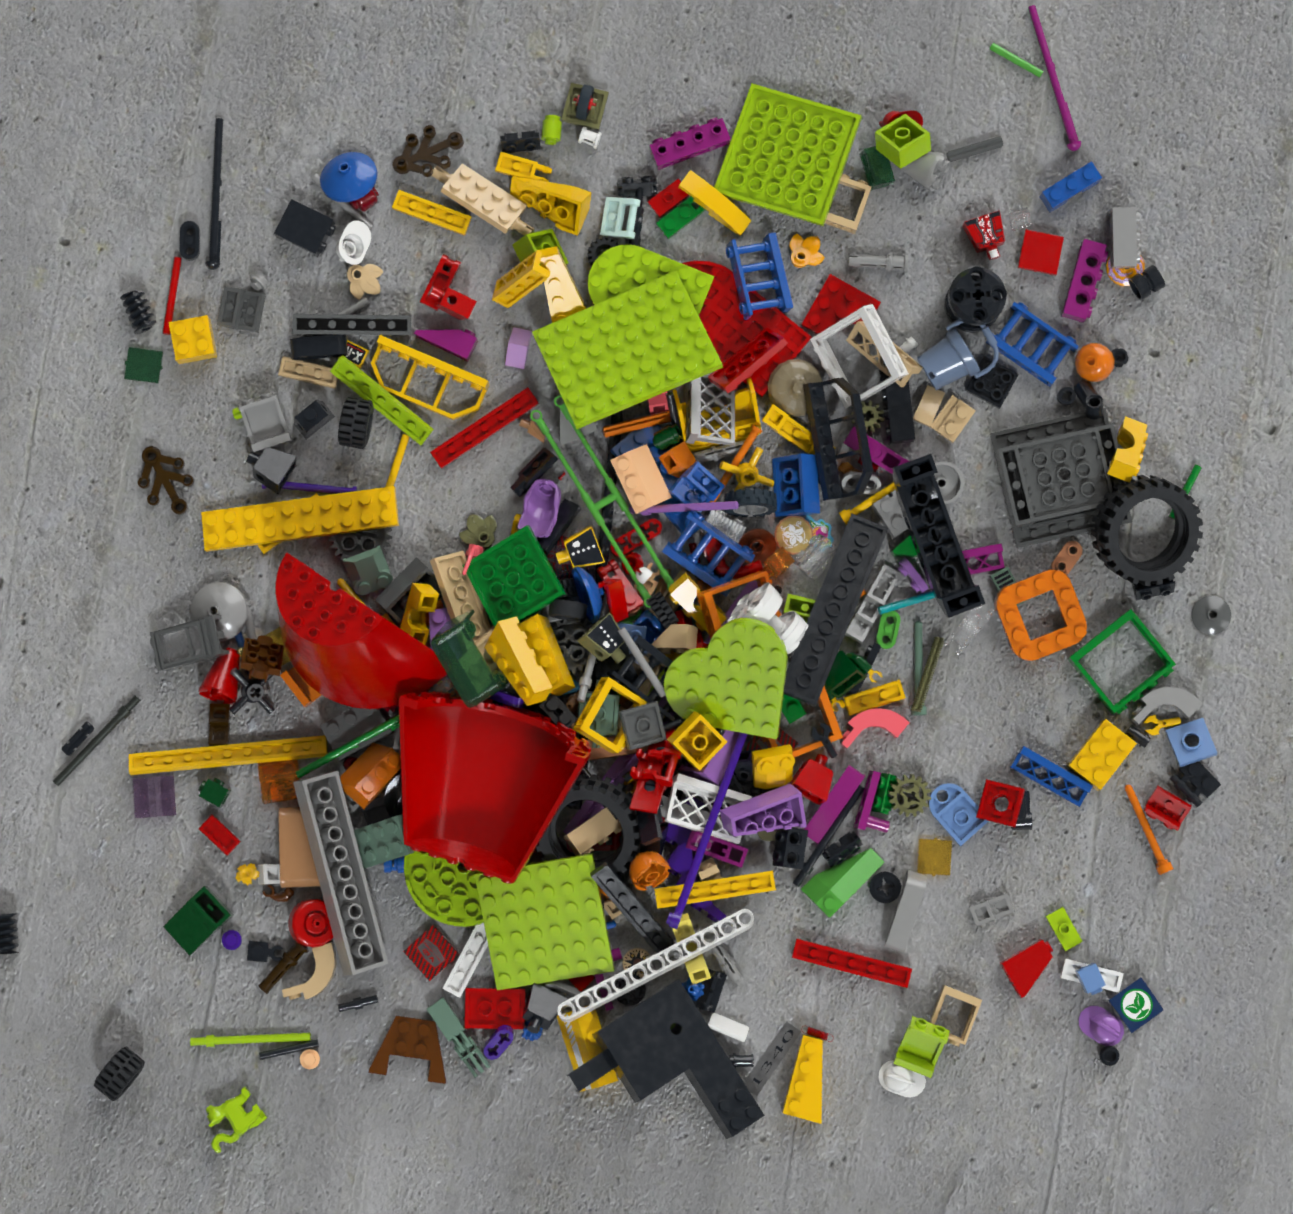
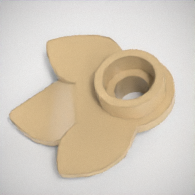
M367 264L363 267L361 265L351 266L347 271L351 294L358 300L362 298L364 292L371 295L379 294L380 284L376 278L382 275L383 270L374 264ZM355 271L360 272L359 278L354 277Z

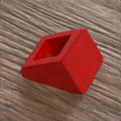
M589 975L568 980L582 992L595 977Z

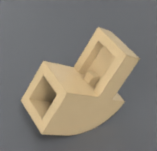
M713 857L700 864L698 875L701 881L722 878Z

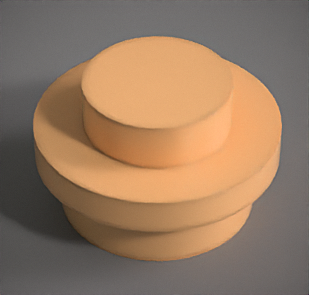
M313 1049L305 1050L300 1056V1063L306 1069H314L320 1062L318 1052Z

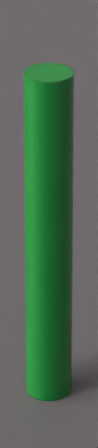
M1194 465L1183 487L1186 494H1189L1202 469L1199 465ZM1172 509L1168 517L1175 520Z

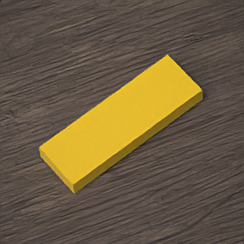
M900 680L843 697L849 716L906 698Z

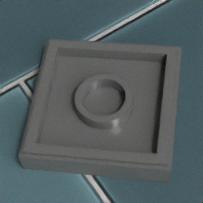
M657 701L618 711L628 750L667 740Z

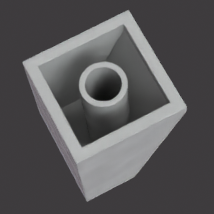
M560 397V405H562L564 402ZM560 410V445L562 451H565L582 443L569 420H566ZM594 422L579 428L586 440L598 436V429Z

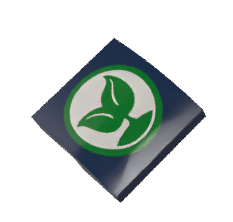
M1141 977L1108 1000L1131 1034L1163 1011L1162 1006Z

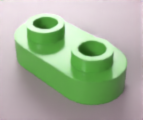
M896 611L884 613L880 618L876 643L881 645L882 649H890L896 643L901 621L900 615ZM887 617H892L894 622L888 624L886 621ZM883 636L889 637L888 643L882 641Z

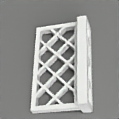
M678 773L672 777L673 784L664 821L703 833L708 819H704L700 810L707 806L711 812V803L715 801L720 786ZM677 789L683 791L687 799L679 802L676 797ZM728 789L722 807L723 809L727 808V805H735L752 798V796ZM693 797H702L705 805L698 808ZM689 800L695 811L687 815L681 804ZM678 807L683 816L679 820L671 818L672 810ZM696 813L702 823L699 825L692 824L689 816ZM717 817L716 822L720 829L712 831L711 836L739 844L741 836H730L723 828L719 817Z

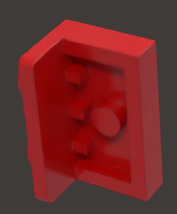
M1157 785L1145 803L1144 811L1150 818L1158 819L1167 828L1178 831L1192 805Z

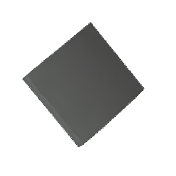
M224 287L217 325L259 333L266 295L238 288Z

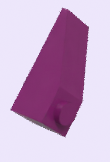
M460 329L415 330L414 332L415 337L467 362L478 343V339L475 337L476 334L467 329L465 331Z
M691 830L686 848L697 851L703 833ZM711 836L704 854L742 868L748 849Z

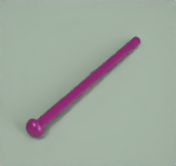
M1032 5L1028 7L1069 139L1067 148L1071 151H1076L1081 147V141L1078 140L1068 104L1064 100L1055 71L1056 67L1050 55L1036 6Z

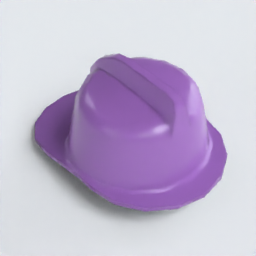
M1089 1006L1080 1013L1079 1026L1085 1035L1104 1046H1113L1120 1042L1124 1035V1026L1118 1017L1099 1006Z

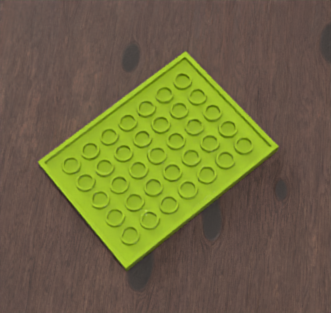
M677 271L532 331L533 337L576 430L723 368L722 362Z

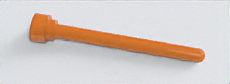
M1129 784L1126 785L1125 791L1158 862L1156 863L1158 874L1161 875L1173 870L1171 862H1168L1161 852L1133 787Z

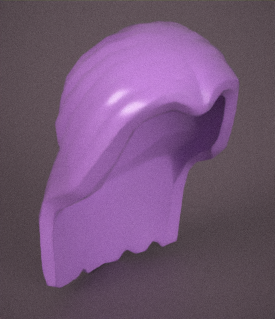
M542 478L536 480L531 485L524 497L523 511L517 526L518 530L529 525L536 538L548 537L551 534L557 521L561 500V490L554 481Z

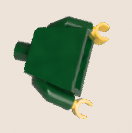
M843 650L837 653L824 684L829 700L832 701L833 711H839L836 703H839L841 708H845V702L839 698L867 677L866 673L869 674L870 680L877 683L873 678L875 673L881 678L883 677L882 673L874 671L872 666L862 656L852 652L845 653Z

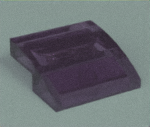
M174 776L132 779L134 819L176 815Z

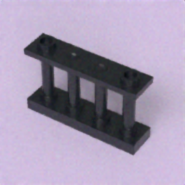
M634 635L632 639L640 652L649 656L648 664L653 670L658 665L665 668L664 674L659 680L664 687L666 672L673 661L640 635ZM632 652L617 673L614 670L607 672L611 679L647 703L654 702L659 695L655 688H653L648 696L638 690L647 678L643 670L633 684L623 678L636 660ZM669 702L663 708L659 706L662 721L675 720L669 714L672 710Z

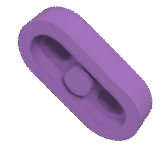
M905 557L898 562L900 565L898 570L904 577H909L912 581L910 585L916 593L918 591L923 593L929 589L925 581Z

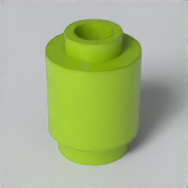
M546 115L545 120L542 122L541 140L545 141L547 145H556L557 142L561 141L562 122L559 116Z

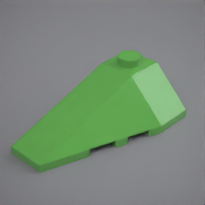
M869 848L837 866L814 875L801 890L830 918L883 865L884 861L872 848Z

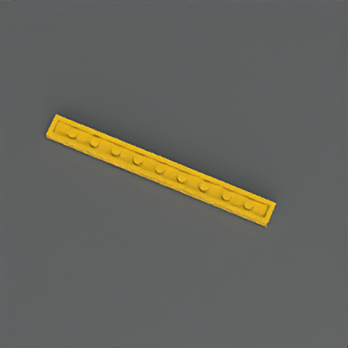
M323 735L129 754V774L139 775L323 757L327 754V738Z

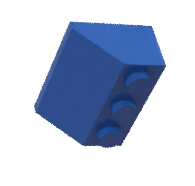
M801 453L773 458L774 493L777 496L775 517L819 514L820 500L816 456Z

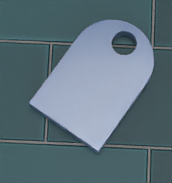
M942 784L932 791L930 795L931 800H929V810L959 846L963 845L989 822L976 818L979 807L958 785ZM940 790H944L948 795L947 800L944 802L937 799V792Z

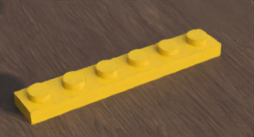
M773 870L695 882L686 904L774 891L776 888ZM684 884L654 889L657 909L677 906Z

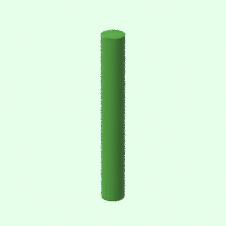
M992 43L991 51L1037 77H1041L1043 70L999 45Z

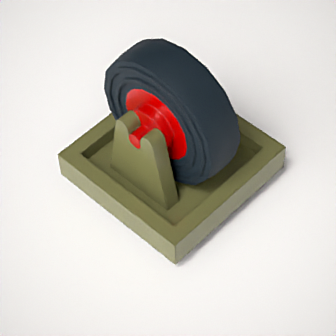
M571 83L561 121L599 131L609 92L595 89L590 85Z

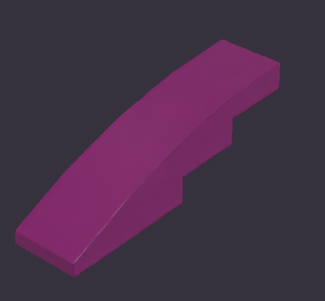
M848 765L829 792L827 801L820 805L807 824V827L804 828V830H808L807 837L816 843L821 841L865 778V775Z

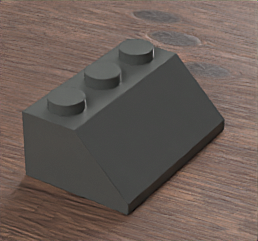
M417 557L375 599L400 624L403 620L412 583L430 584L439 593L438 600L442 597L435 574Z

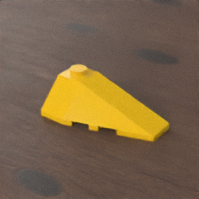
M516 176L512 177L510 195L526 204L528 208L533 207L541 213L540 216L544 219L547 217L553 221L558 229L577 236L579 235L590 209L592 192L570 185Z

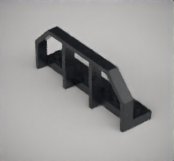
M844 378L803 384L823 501L863 494L873 473V466L860 393ZM837 384L851 398L853 414L829 420L823 387ZM854 419L859 450L835 455L830 425ZM860 454L863 473L855 491L842 494L836 460Z

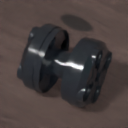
M978 266L966 269L956 276L946 294L944 302L946 315L951 323L958 319L964 322L956 326L958 329L970 333L980 332L982 328L979 325L990 327L997 320L1005 306L1007 291L1000 277L991 270Z

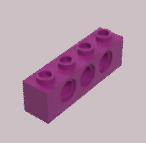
M1083 239L1081 242L1061 317L1083 323L1086 318H1090L1093 307L1090 306L1091 300H1095L1098 288H1095L1096 282L1101 280L1103 270L1100 267L1102 262H1106L1108 251H1105L1107 245L1088 239ZM1086 259H1093L1096 265L1094 267L1088 266ZM1087 277L1090 280V285H1083L1081 278ZM1076 296H1083L1085 303L1079 304L1076 301Z

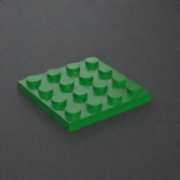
M526 525L473 558L466 572L494 627L498 621L516 616L519 622L549 605L553 600L566 594L529 525Z

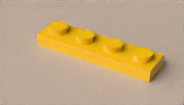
M398 190L392 205L393 210L463 236L466 235L472 216Z

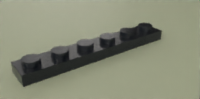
M607 862L590 873L592 879L656 953L676 944Z

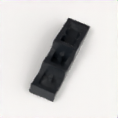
M661 799L657 814L637 811L641 843L645 846L663 839L660 823L663 822L660 807L664 806L663 799Z

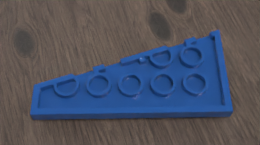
M660 425L632 431L610 450L615 457H618L647 444L668 490L679 479L670 475L658 458L670 449H657L653 444V434L661 430ZM671 494L672 498L658 505L682 503ZM690 511L663 512L681 534L691 521L687 518ZM697 525L694 531L689 536V538L694 533H696L701 527Z

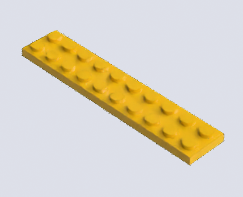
M394 486L201 512L204 550L206 552L399 526L396 489Z

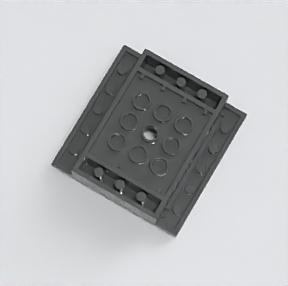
M1103 408L1102 417L1096 420L1089 419L1084 412L990 433L1016 548L1091 532V529H1094L1096 525L1092 522L1093 515L1098 516L1099 510L1033 523L1096 509L1098 503L1103 505L1106 498L1104 495L1107 492L1111 494L1115 491L1114 485L1117 483L1121 485L1126 484L1124 480L1107 474L1110 462L1119 445L1114 424H1109L1106 408ZM1060 470H1067L1069 472L1068 480L1060 479ZM1130 511L1124 517L1121 525L1132 523Z

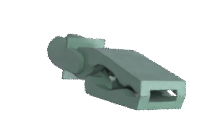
M444 997L426 1008L446 1039L453 1041L455 1044L453 1048L474 1078L478 1074L468 1061V1058L471 1059L480 1073L485 1071L475 1057V1053H477L487 1068L491 1067L471 1036L467 1037L464 1033L466 1028Z

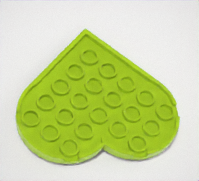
M626 244L606 250L595 260L589 272L588 291L593 304L596 305L677 271L699 316L714 276L645 248Z
M738 618L729 621L715 632L708 648H695L685 651L671 663L664 680V690L670 706L685 720L696 711L714 728L777 739L788 661L787 650L783 640L779 638L771 626L760 620Z

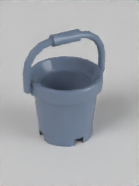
M959 319L946 327L948 332H946L944 339L917 357L919 364L923 367L927 378L936 391L966 375H974L978 379L995 367L999 356L998 342L988 326L979 325L988 343L993 347L994 358L991 364L982 371H980L975 358L963 338L954 328L964 323Z

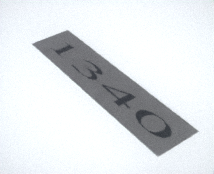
M788 1022L785 1023L744 1082L748 1090L758 1095L800 1035V1030Z

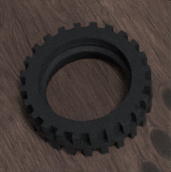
M1138 475L1137 480L1132 478L1130 483L1126 482L1124 485L1117 483L1114 485L1115 491L1111 494L1107 492L1104 495L1106 498L1103 505L1098 503L1096 507L1099 510L1098 516L1093 515L1092 522L1096 524L1095 528L1091 529V535L1096 538V541H1093L1092 544L1093 548L1099 551L1096 554L1098 558L1104 562L1108 569L1136 585L1139 582L1144 586H1150L1151 581L1156 585L1163 584L1162 579L1173 580L1175 578L1173 574L1177 571L1182 574L1186 570L1183 566L1187 562H1193L1194 558L1191 556L1194 550L1199 551L1198 538L1202 539L1203 532L1199 531V526H1203V520L1197 517L1200 510L1199 507L1192 504L1195 500L1186 494V491L1153 475H1150V478ZM1151 498L1163 500L1173 509L1175 517L1174 532L1169 544L1159 555L1150 560L1135 562L1128 559L1119 547V530L1124 517L1135 505Z
M585 774L579 775L536 847L537 852L542 851L543 853L541 857L542 862L576 856L561 843L556 832L557 818L562 809L569 803L576 800H591L609 808L616 815L622 826V839L618 849L608 858L594 860L595 868L607 862L618 876L621 872L625 873L637 855L641 844L637 810L630 809L633 798L630 791L627 794L622 791L624 786L620 783L617 786L611 784V778L606 777L605 780H600L598 775L592 774L590 779H586Z

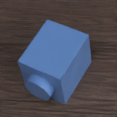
M1091 963L1075 971L1085 993L1095 995L1103 991L1101 987L1106 984L1096 963Z

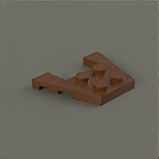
M396 1016L368 1073L387 1075L390 1055L430 1060L428 1082L446 1084L436 1022Z

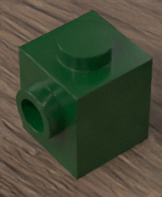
M217 778L203 781L198 789L200 792L199 797L219 808L223 807L231 790L224 787L225 782Z

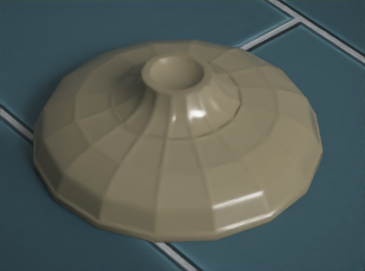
M801 359L787 360L779 364L771 373L767 384L768 396L772 404L789 416H804L808 414L803 384L823 382V379L818 369L811 363Z

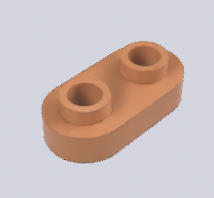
M1076 541L1067 542L1051 563V570L1062 571L1066 575L1069 574L1082 555V546ZM1070 547H1074L1076 549L1075 554L1070 553ZM1059 563H1063L1065 565L1064 570H1060L1058 568Z

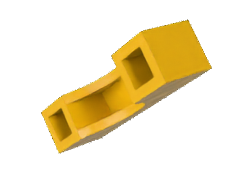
M1125 416L1117 434L1118 444L1124 449L1117 448L1110 462L1108 475L1129 483L1133 476H1137L1143 458L1142 453L1146 446L1145 442L1148 437V433H1146L1147 424Z

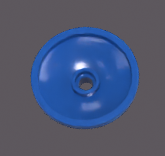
M344 153L334 157L326 164L321 172L320 185L325 195L334 201H355L364 197L372 190L377 181V168L374 161L363 153Z
M577 566L572 569V576L578 593L577 596L581 603L587 605L586 617L594 624L600 618L602 610L601 595H604L603 588H598V584L592 575Z

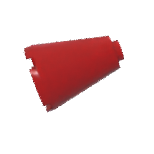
M227 647L225 650H229L230 654L216 658L200 685L198 692H200L201 696L211 701L224 700L223 704L233 705L237 701L238 681L230 672L234 668L239 670L240 655L237 654V650Z

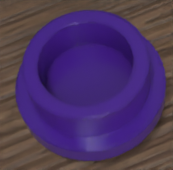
M229 930L222 936V944L228 950H235L242 943L240 933L235 930Z

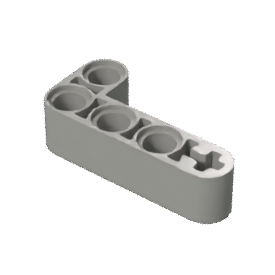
M911 870L907 871L903 890L884 947L904 953L926 889V875Z

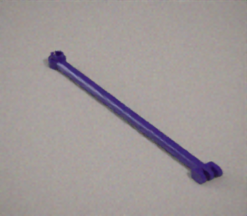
M739 732L675 912L669 913L666 922L669 924V927L677 929L748 734Z

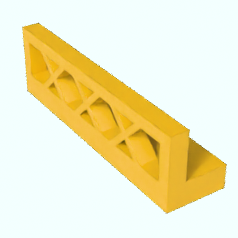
M536 250L498 279L492 300L509 308L546 281L551 271L539 265L542 252Z

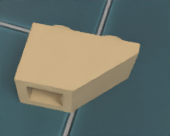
M671 624L652 645L663 654L669 655L671 651L683 654L685 651L696 648L698 628L689 624Z

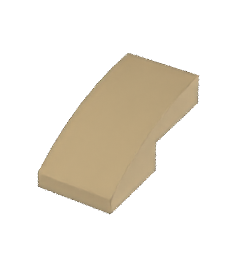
M927 385L913 420L931 427L945 392L936 391L935 388Z

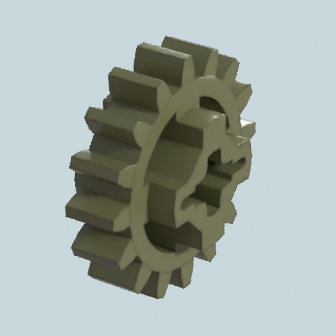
M912 773L909 778L903 774L902 780L897 777L895 778L896 785L890 784L893 791H888V794L892 796L888 801L894 803L891 806L893 810L898 808L897 813L899 815L904 812L906 817H909L910 813L916 817V811L923 813L922 807H929L926 800H931V797L927 795V793L931 792V789L925 788L928 783L926 781L921 782L922 778L920 776L915 779V775ZM910 783L908 786L902 787L904 784ZM919 787L922 791V797H919ZM903 792L912 793L916 799L907 797ZM897 793L900 794L901 798L899 802L897 800Z

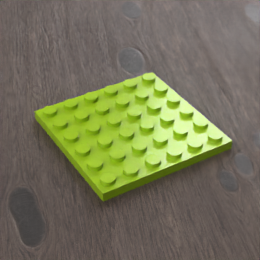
M751 83L714 188L725 197L824 226L862 116Z
M593 853L526 864L518 879L512 884L504 883L497 877H487L483 875V872L474 874L497 990L614 972V962L600 889L590 875L596 869Z

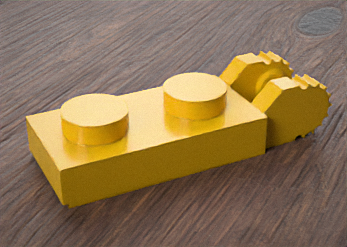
M500 152L495 172L512 177L516 176L549 182V180L544 177L535 176L536 170L546 174L552 173V168L504 152Z

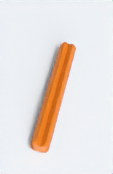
M667 410L607 425L602 429L603 435L607 438L671 422L670 413Z

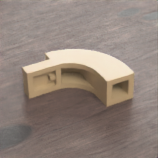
M333 942L321 947L312 948L316 963L313 976L301 985L283 989V997L289 996V999L292 1000L301 997L300 993L303 992L306 1000L318 995L329 985L334 976L337 961Z

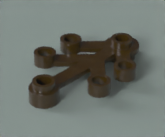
M428 125L423 129L424 138L417 153L411 156L413 148L418 144V138L413 133L406 136L407 145L403 154L394 159L393 169L399 174H407L409 171L420 173L424 177H430L433 174L432 166L430 164L420 166L414 163L424 161L438 165L442 169H447L451 165L450 158L446 155L437 157L433 156V154L448 147L454 150L460 149L464 145L462 135L458 132H452L446 140L429 147L432 138L436 135V131L432 125Z
M146 447L142 452V460L145 465L142 476L138 479L139 487L142 489L149 488L151 484L149 476L152 467L157 473L151 494L147 497V502L152 506L159 504V493L163 484L172 500V511L178 515L186 513L188 505L186 501L179 498L170 480L190 487L194 484V478L189 474L181 475L164 470L160 464L173 465L175 469L181 470L185 466L184 460L179 457L172 458L161 455L157 447ZM150 453H155L153 460L149 459ZM178 460L182 461V465L180 467L175 466V463ZM187 477L191 478V483L185 484ZM146 479L147 485L141 486V481ZM153 496L157 498V501L155 503L150 502V499ZM178 504H183L184 506L181 511L177 510Z

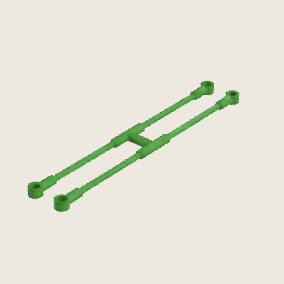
M561 395L556 396L554 404L560 408L566 420H569L605 479L604 482L611 494L594 503L588 492H585L549 433L550 430L542 418V413L539 410H533L530 417L536 422L542 434H545L581 493V497L598 526H601L637 585V590L643 598L644 605L651 608L650 605L646 604V600L652 596H650L645 586L637 580L635 572L605 525L599 510L616 500L659 568L660 574L667 584L668 591L669 586L674 581L667 569H664L630 513L627 503L611 477L609 478L581 430H576L565 404L558 405L556 403L557 398L561 397ZM534 412H538L540 414L539 419L535 420L532 415Z

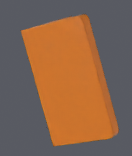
M294 667L280 675L304 707L309 706L322 696L305 682Z

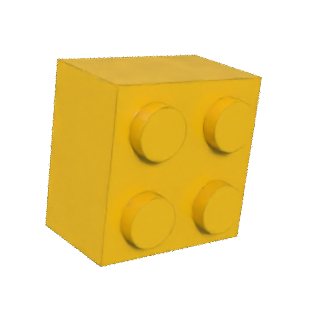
M208 315L169 322L175 360L178 364L217 357L211 319Z
M696 711L667 739L699 771L727 743L720 733Z

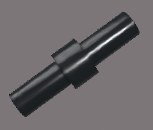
M377 995L366 998L358 997L354 998L353 1001L338 1004L339 1012L351 1009L359 1010L363 1009V1006L379 1003Z

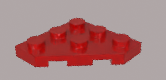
M830 274L801 326L818 335L863 306L873 304L877 311L881 302Z

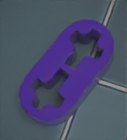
M491 688L490 699L512 707L523 708L524 701L519 695Z
M502 1025L491 1035L484 1045V1055L488 1059L494 1060L499 1058L513 1041V1029L508 1025ZM501 1033H508V1037L505 1036L502 1040H500ZM497 1044L496 1051L490 1052L489 1048H494Z

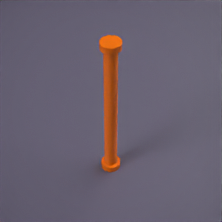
M755 425L751 426L752 430L731 462L732 465L739 466L757 435L761 434L763 430ZM726 471L720 482L726 486L734 473ZM720 494L717 496V498H716L714 501H710V502H716L717 499L719 498Z

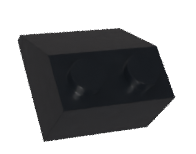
M625 642L619 648L626 657L618 664L611 656L603 661L596 658L598 663L594 664V671L597 680H600L601 677L611 678L607 674L609 670L618 672L631 654ZM635 660L623 677L631 684L634 683L642 672L637 660Z

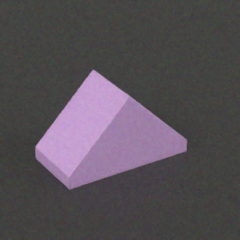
M513 327L508 342L505 366L519 369L525 368L532 331Z

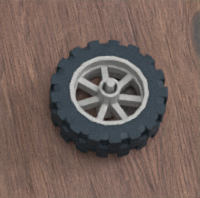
M738 489L730 491L724 496V502H738V509L725 510V513L736 517H762L775 513L777 510L776 493L766 489Z

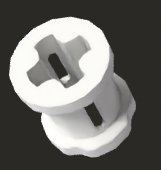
M583 126L578 143L581 144L583 142L597 149L602 133L592 132Z

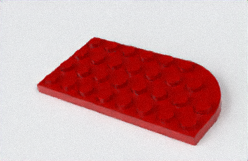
M710 261L682 263L714 276L699 318L722 364L765 328L771 329L787 341L788 344L783 347L781 352L772 356L764 366L759 367L751 376L755 393L762 398L768 391L767 384L774 369L787 360L795 359L812 337L776 307L753 310V315L749 319L744 320L743 314L739 311L740 300L734 275L730 269ZM757 291L748 292L750 303L766 300Z

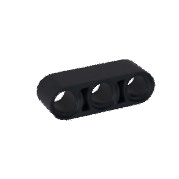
M339 334L290 339L291 359L306 360L347 356V336Z

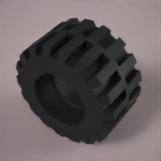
M348 397L345 400L338 429L339 445L358 449L366 447L373 421L374 406L372 401Z
M128 1047L120 1049L99 1073L94 1087L110 1100H117L144 1068L145 1061Z

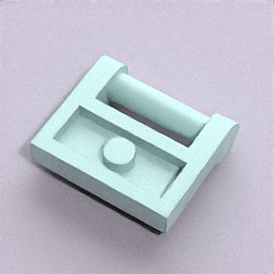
M606 197L600 235L603 237L635 239L634 226L637 207H640V200ZM630 206L626 231H623L625 208Z

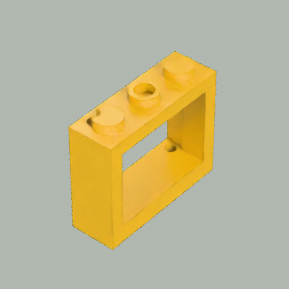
M601 677L573 729L608 752L619 753L626 745L622 726L612 743L590 729L591 723L610 689L615 690L634 703L633 707L644 705L647 702L610 677Z

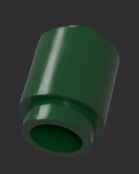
M670 424L655 432L652 441L657 449L665 450L678 443L683 438V435L678 425Z

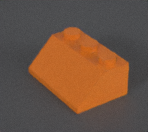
M376 743L371 744L340 776L343 791L365 809L401 772V756L393 748Z

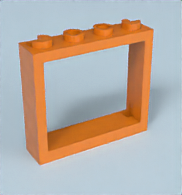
M758 571L696 593L710 639L722 627L712 595L754 580L757 581L758 588L767 582L772 585V579H769L767 571ZM778 610L776 615L780 617L782 613Z
M824 686L818 699V704L826 725L832 730L828 738L830 742H834L843 738ZM761 737L762 741L767 743L768 748L778 747L775 739ZM816 740L793 749L792 753L794 757H797L824 745L821 741Z

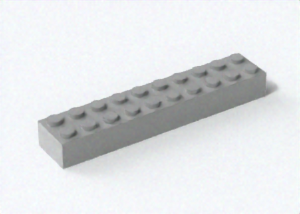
M326 772L293 782L343 975H355L388 964L339 772Z

